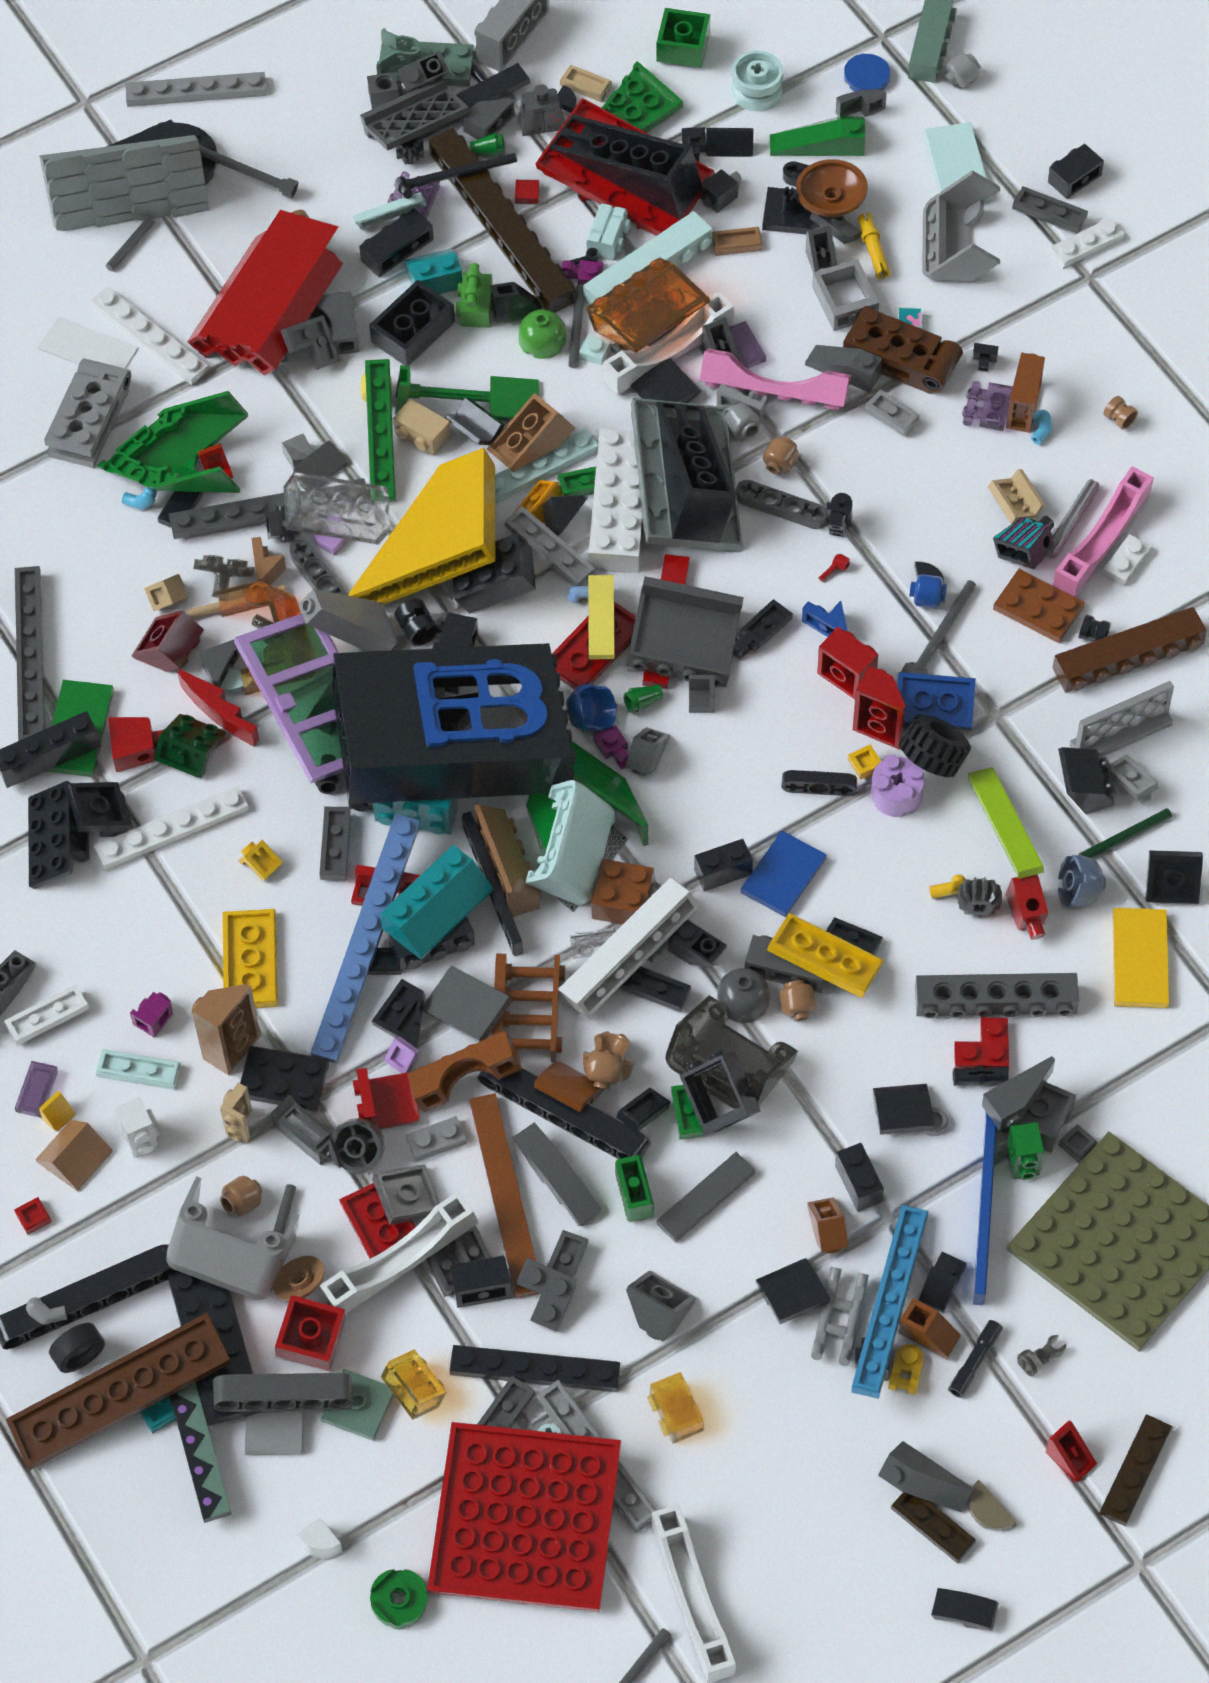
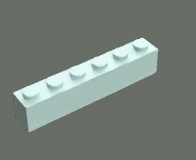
M693 211L584 284V301L601 317L608 313H613L620 305L634 299L639 292L653 286L657 280L671 274L676 267L682 263H687L700 251L706 250L712 244V227Z

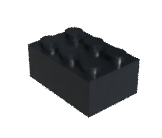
M417 280L369 324L371 343L403 365L409 366L455 323L454 304Z
M518 533L495 541V562L453 578L455 600L470 613L536 590L532 547Z

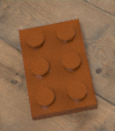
M1019 568L995 601L993 610L1060 643L1083 610L1085 602Z

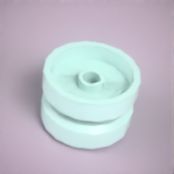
M761 50L749 51L736 58L732 65V97L734 101L742 108L750 111L771 109L779 102L782 97L783 66L780 60L772 53Z

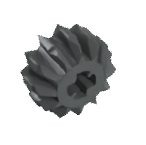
M974 877L973 880H965L963 884L959 885V909L963 910L967 915L973 914L974 917L978 915L985 917L986 914H995V911L999 910L1002 904L1001 886L996 884L995 880H986V877L982 879Z

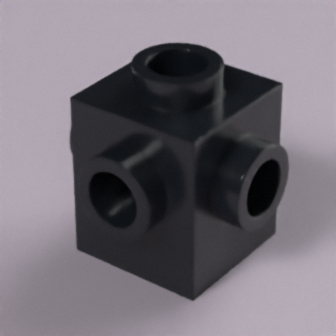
M290 505L278 506L276 511H269L265 514L268 540L280 539V542L295 541V537L301 534L300 530H304L303 516L298 514V509H291ZM283 521L288 524V527L284 526Z

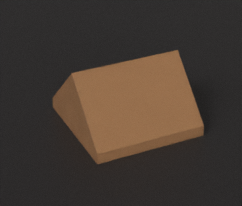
M70 1120L35 1160L67 1185L78 1191L113 1151L88 1123Z

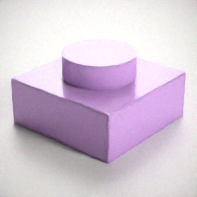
M397 1037L394 1039L384 1061L400 1073H410L421 1051L403 1038Z

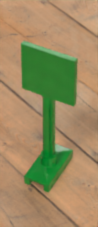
M400 365L395 398H397L395 414L407 403L408 398L419 399V397L452 400L471 398L473 401L490 403V413L497 419L512 420L534 393L539 396V380L490 376V391L426 387L411 383L410 366Z

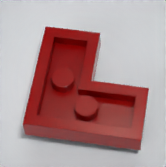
M981 1017V1042H954V1068H977V1065H983V1067L1008 1066L1009 1071L1008 1018Z

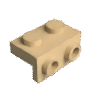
M1017 469L1011 478L992 480L988 485L990 492L1011 524L1022 517L1035 520L1045 506L1023 469Z
M237 1083L233 1090L230 1089L225 1094L220 1111L226 1134L235 1141L242 1140L248 1143L251 1138L246 1119L252 1112L248 1088Z

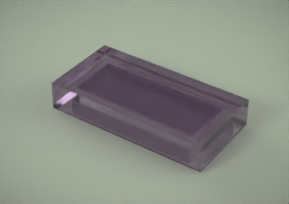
M746 321L729 327L740 362L745 367L750 368L766 362V355Z
M31 1061L15 1105L16 1112L42 1118L39 1108L50 1096L58 1073L57 1066Z

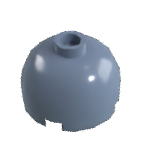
M1072 855L1065 857L1058 874V879H1063V889L1058 888L1060 901L1064 906L1077 908L1093 904L1106 887V878L1100 865L1092 858L1086 856Z

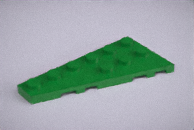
M636 61L633 65V70L623 78L620 87L611 94L602 106V109L647 133L683 108V100L642 64Z

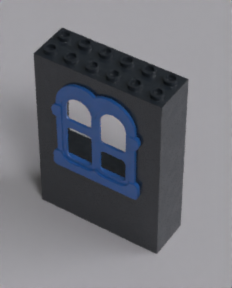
M550 644L334 653L331 690L348 804L549 794L551 785L573 780L574 775L571 764L576 763V753L574 748H570L572 733L571 729L566 728L568 725L567 710L562 708L564 706V693L559 691L560 674L555 672L557 666L556 654L551 653ZM521 684L522 687L519 693L513 696L493 697L490 695L488 685ZM477 686L479 697L439 700L435 697L434 688ZM516 706L526 712L528 717L526 723L521 727L485 729L482 725L480 708ZM467 709L472 728L465 731H443L440 727L438 711Z

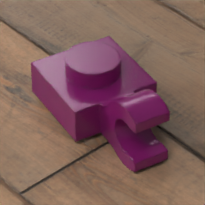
M568 260L562 263L564 277L566 279H578L577 285L586 284L601 274L604 268V262L580 260L579 266Z
M616 724L610 729L594 734L593 741L604 758L608 759L613 756L620 769L626 768L629 755L626 751L628 743Z

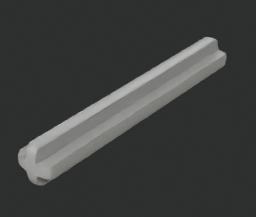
M1093 479L1087 480L1053 534L1054 546L1047 556L1051 558L1057 557L1098 492L1100 484Z

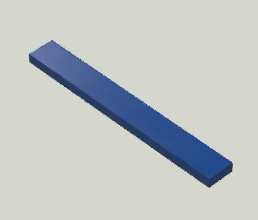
M986 1111L973 1305L984 1304L987 1285L997 1127Z

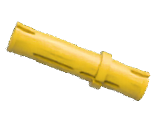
M866 212L867 219H865L864 213H862L857 218L862 230V241L867 246L876 278L882 279L881 273H883L885 279L890 276L891 272L879 240L880 232L875 227L872 214Z

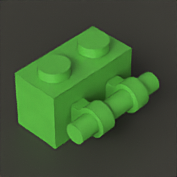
M477 263L470 264V270L467 273H463L462 283H458L457 296L461 297V302H456V317H460V325L462 327L490 328V285H493L492 274H481L479 271L480 266Z

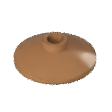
M313 1256L295 1258L282 1267L273 1290L277 1297L284 1301H289L291 1295L305 1298L312 1294L322 1283L325 1276V1267L318 1258Z

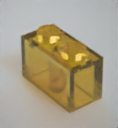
M415 1349L388 1361L381 1375L382 1380L412 1420L439 1408L447 1393L443 1383L435 1377L429 1369L427 1362L420 1357Z
M681 1372L650 1384V1395L647 1396L648 1403L653 1412L658 1411L661 1420H658L660 1429L664 1436L669 1435L672 1444L704 1431V1420Z

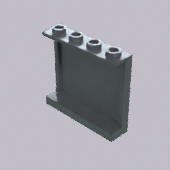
M645 576L626 666L632 667L637 671H651L661 676H674L683 678L686 681H689V675H715V687H726L730 676L733 645L735 644L744 597Z

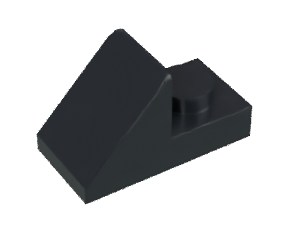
M941 1252L935 1266H932L918 1300L944 1313L967 1267V1262Z

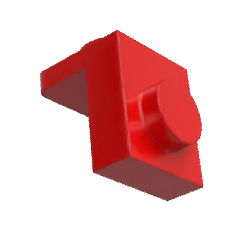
M221 443L198 452L204 470L221 467L231 479L234 478Z

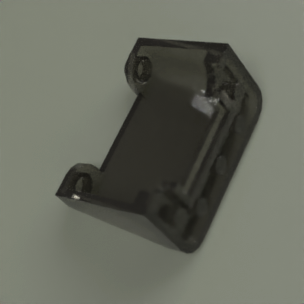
M709 995L676 1024L666 1052V1063L673 1071L681 1075L688 1071L687 1066L700 1060H702L703 1064L710 1061L708 1056L715 1052L723 1050L726 1054L735 1051L760 1107L792 1065L798 1050L784 1042H776L769 1051L765 1050L727 1026L728 1011L726 1007ZM723 1065L701 1075L709 1094L733 1109L740 1107Z

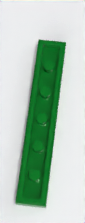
M390 359L365 360L371 502L396 501Z

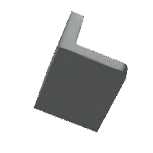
M689 675V713H714L715 675Z

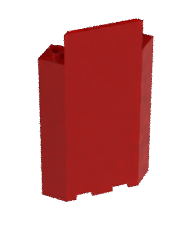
M279 210L268 229L254 238L187 343L204 357L217 351L234 367L246 360L264 376L276 370L288 351L281 330L308 320L343 265V262L337 258V255L326 248L339 226Z

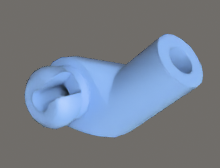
M573 586L569 589L570 593L567 595V599L572 603L578 604L581 597L588 599V586Z

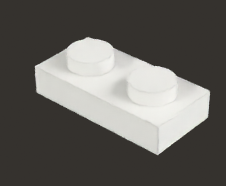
M1129 534L1104 567L1103 575L1124 586L1150 552L1151 545Z

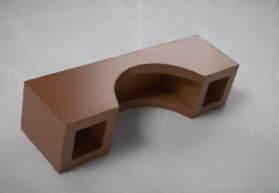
M503 1031L493 1034L476 1044L468 1045L466 1048L451 1055L443 1056L441 1059L426 1066H421L407 1075L414 1100L426 1112L449 1102L450 1093L454 1085L469 1073L484 1071L492 1074L499 1080L522 1070L515 1043L507 1032Z

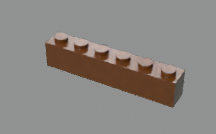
M1193 606L1054 655L1052 669L1065 693L1072 690L1078 691L1086 685L1094 682H1104L1109 677L1129 673L1132 669L1140 666H1149L1165 657L1172 658L1185 650H1195L1204 644L1207 630Z

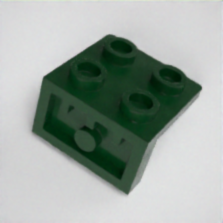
M179 714L160 733L154 760L201 779L205 775L209 753L225 737L226 732L213 724L198 721L190 715Z

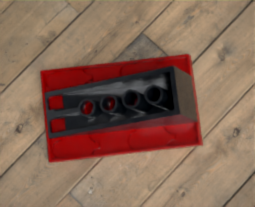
M584 98L580 100L535 163L537 169L541 170L544 175L569 186L571 190L599 204L626 209L629 220L636 223V225L640 224V228L656 236L689 215L701 197V184L706 178L712 177L715 174L713 169L695 160L692 146L651 136Z

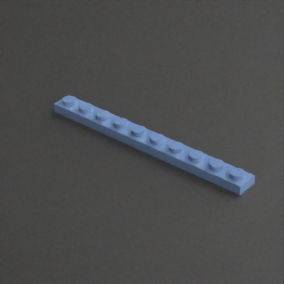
M398 814L394 815L310 1053L311 1056L327 1058L329 1062L336 1064L338 1062L384 931L382 929L380 913L395 899L421 825L420 820Z

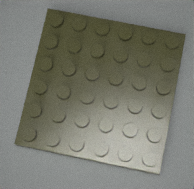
M1108 1131L1010 1241L1006 1250L1139 1352L1209 1270V1205Z

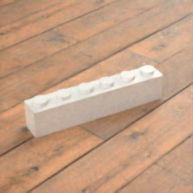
M669 878L558 989L567 1003L588 1019L700 907L690 891Z

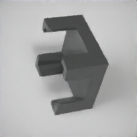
M1046 1082L1018 1125L1038 1122L1043 1149L1052 1153L1057 1143L1059 1132L1066 1118L1069 1119L1073 1110L1076 1095ZM1006 1127L1002 1130V1132L1009 1135L1010 1128Z

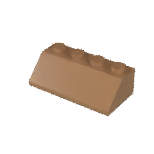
M480 804L475 805V823L512 916L515 917L539 909V898H542V892L540 889L525 884L528 871H533L530 861L525 862L524 845L521 839L517 840L514 833H517L513 818L508 819L505 809Z
M244 984L208 990L192 1006L193 1020L203 1060L229 1076L249 1051V1047L253 1046L261 1036L251 986Z

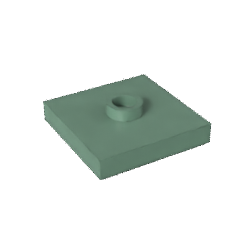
M343 1369L342 1373L349 1374L352 1378L353 1405L347 1409L324 1410L321 1421L374 1441L396 1392L395 1387Z

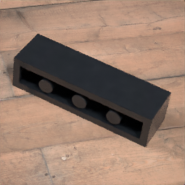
M85 711L1 748L0 776L6 788L101 747L97 729L88 712Z

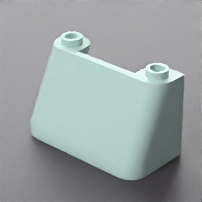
M569 780L551 785L548 798L556 801L552 804V808L557 810L545 856L538 857L537 860L541 865L535 872L528 871L525 884L573 904L582 905L593 898L611 826L615 822L616 815L614 808L586 786L577 781Z

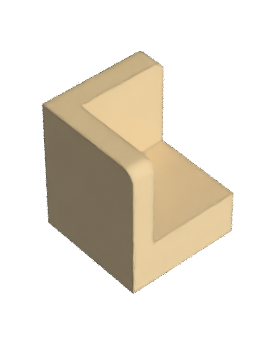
M179 574L144 588L153 611L188 597Z

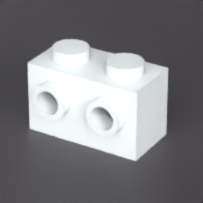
M140 1097L115 1107L121 1132L133 1158L138 1155H147L154 1148L159 1147L156 1139L160 1135L156 1125L157 1121L151 1108L145 1109Z

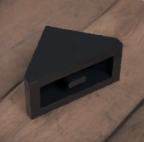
M584 495L549 498L542 504L546 527L559 536L588 498Z

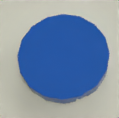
M874 54L856 55L848 60L844 67L845 83L847 82L849 88L854 92L880 90L881 88L883 90L890 81V67L880 56Z

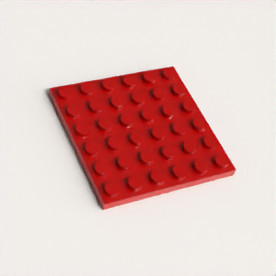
M451 1422L427 1587L428 1593L600 1612L621 1440Z

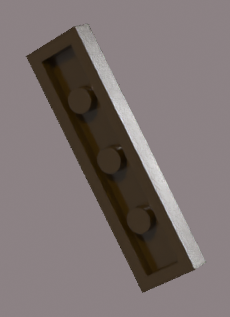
M1148 1414L1145 1415L1099 1515L1126 1527L1171 1431V1425Z

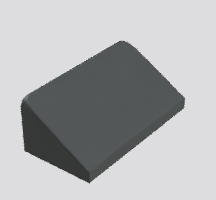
M328 440L294 466V478L306 489L317 487L346 466L347 461L335 445Z

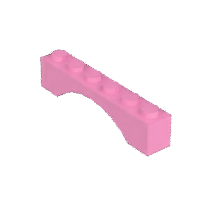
M714 349L704 351L700 381H705L706 386L718 388L720 384L734 387L739 392H743L744 389L753 390L755 395L767 396L770 393L777 395V398L780 400L791 401L792 398L801 399V403L807 405H815L816 402L824 403L826 408L839 410L840 407L846 405L851 380L850 374L827 370L818 376L802 381H775L752 372L740 363L732 353Z
M1133 466L1129 469L1093 529L1073 551L1067 554L1056 569L1053 586L1074 597L1079 594L1150 496L1154 477Z

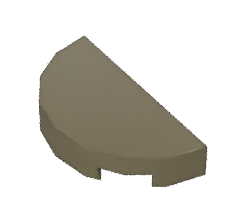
M978 1479L973 1485L974 1491L969 1498V1511L974 1520L986 1529H1002V1531L1016 1526V1521Z

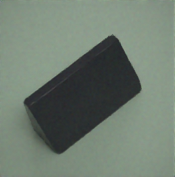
M706 128V155L709 157H752L754 128Z

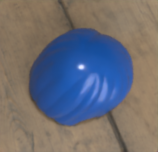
M584 684L577 686L568 696L566 710L570 723L576 729L584 732H595L612 728L616 720L617 704L614 695L608 687Z

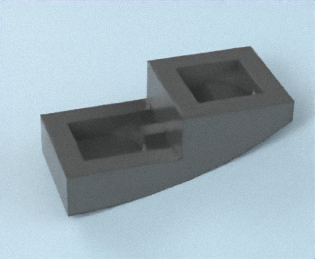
M862 90L836 97L835 113L838 116H848L861 111L864 117L886 109L887 93L885 90Z

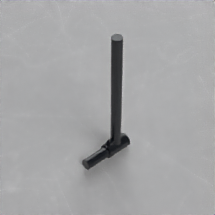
M515 153L411 179L399 176L395 180V186L406 199H410L413 195L412 188L516 163L517 157Z

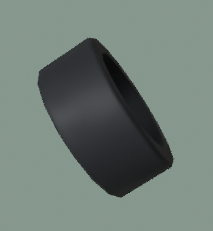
M89 1322L82 1323L60 1335L50 1346L49 1355L60 1372L70 1373L92 1362L104 1349L105 1341L94 1324Z

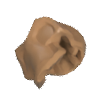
M609 1031L597 1034L594 1037V1051L590 1053L583 1052V1068L586 1077L590 1081H594L593 1087L610 1089V1084L619 1085L630 1077L635 1061L624 1058L626 1050L630 1046V1041L624 1034H613Z

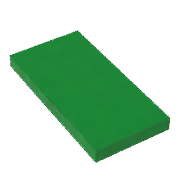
M63 679L52 726L87 711L97 729L100 742H102L114 692L113 685ZM100 747L45 772L93 777Z

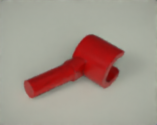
M843 554L835 555L832 565L818 579L823 582L837 568L845 572L850 565V558Z

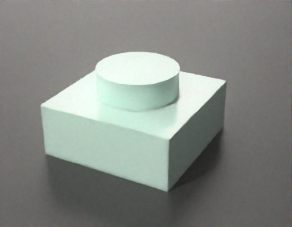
M588 334L579 351V358L602 365L611 348V341Z

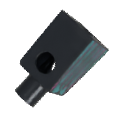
M1043 516L1039 521L1022 517L995 535L993 541L998 558L1035 569L1054 546L1051 529L1054 527L1052 519L1048 516Z

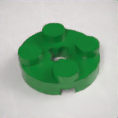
M391 1569L383 1572L376 1578L371 1587L370 1602L373 1614L383 1624L398 1630L417 1622L423 1616L428 1605L426 1585L422 1578L415 1572L404 1569V1571ZM396 1592L400 1595L404 1592L406 1594L404 1597L405 1602L394 1604L393 1593Z

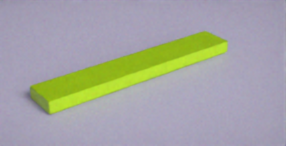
M990 767L968 773V780L1018 879L1044 873V866L994 768Z

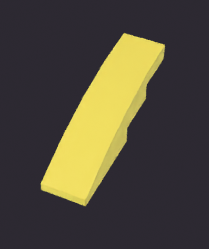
M588 575L589 659H614V575Z

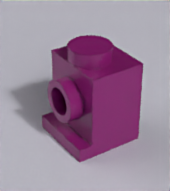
M153 992L148 998L141 1001L138 1011L132 1009L130 1012L132 1024L155 1038L173 1015L171 1000L161 992Z

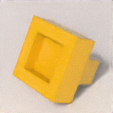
M871 744L848 754V761L859 779L864 778L866 780L872 777L874 769L881 762Z

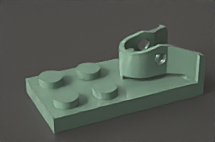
M386 28L381 30L382 44L380 58L376 65L377 74L395 72L396 81L403 83L397 69L440 50L450 72L442 77L447 85L470 87L475 51L473 44L419 42L413 37L395 35L386 31Z

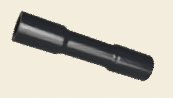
M988 1320L977 1339L975 1347L948 1387V1391L958 1398L964 1396L974 1379L977 1369L1003 1330V1327L998 1322Z

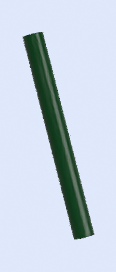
M1166 808L1086 849L1078 855L1094 858L1171 818V811Z

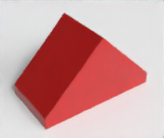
M1068 1420L1049 1438L1045 1453L1074 1481L1079 1482L1097 1465L1096 1460L1072 1421Z

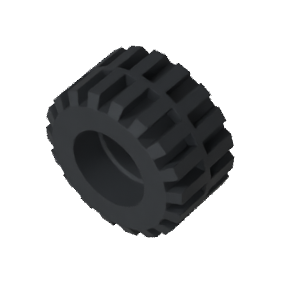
M922 714L914 717L899 742L900 749L914 764L929 773L947 778L954 777L971 750L969 741L955 727L939 718Z

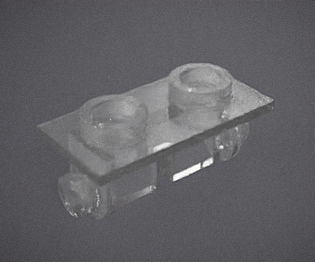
M617 926L598 930V933L594 934L593 931L575 932L574 935H570L573 959L591 957L618 930Z

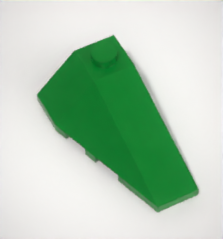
M838 116L770 134V156H864V116Z

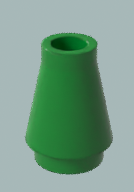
M496 132L470 142V149L476 155L500 156V153H505L506 151L503 135L496 134Z
M659 684L629 688L628 692H625L623 695L625 706L628 711L638 713L657 700L663 699L662 688Z

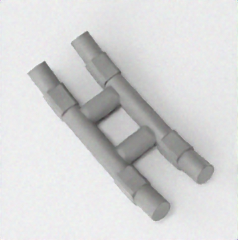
M831 1267L826 1287L830 1303L822 1306L811 1357L814 1360L822 1358L827 1334L844 1338L839 1364L848 1366L854 1348L869 1275L858 1272L852 1301L838 1299L836 1295L842 1269ZM833 1309L850 1312L847 1327L830 1323Z

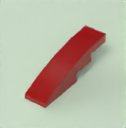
M181 669L178 671L181 688L200 710L233 736L253 747L259 741L257 726L242 719L241 708L226 701L223 689Z

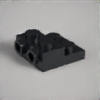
M118 782L69 783L67 793L78 832H99L100 837H115L130 829L131 816L126 811L125 795L121 792Z

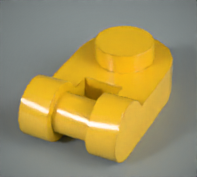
M905 1344L897 1350L888 1389L894 1391L897 1388L907 1390L908 1394L916 1395L923 1365V1353L917 1346ZM900 1373L911 1375V1378H901Z

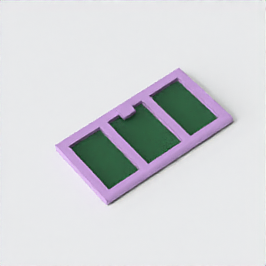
M299 614L237 636L234 643L310 784L343 772L331 690L333 654L339 653L330 635L307 625L303 615Z

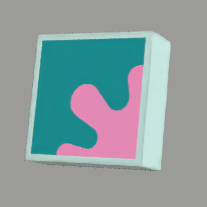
M898 307L897 319L922 329V308Z

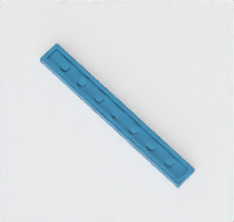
M906 1205L901 1206L851 1393L877 1399L880 1397L926 1226L928 1210Z

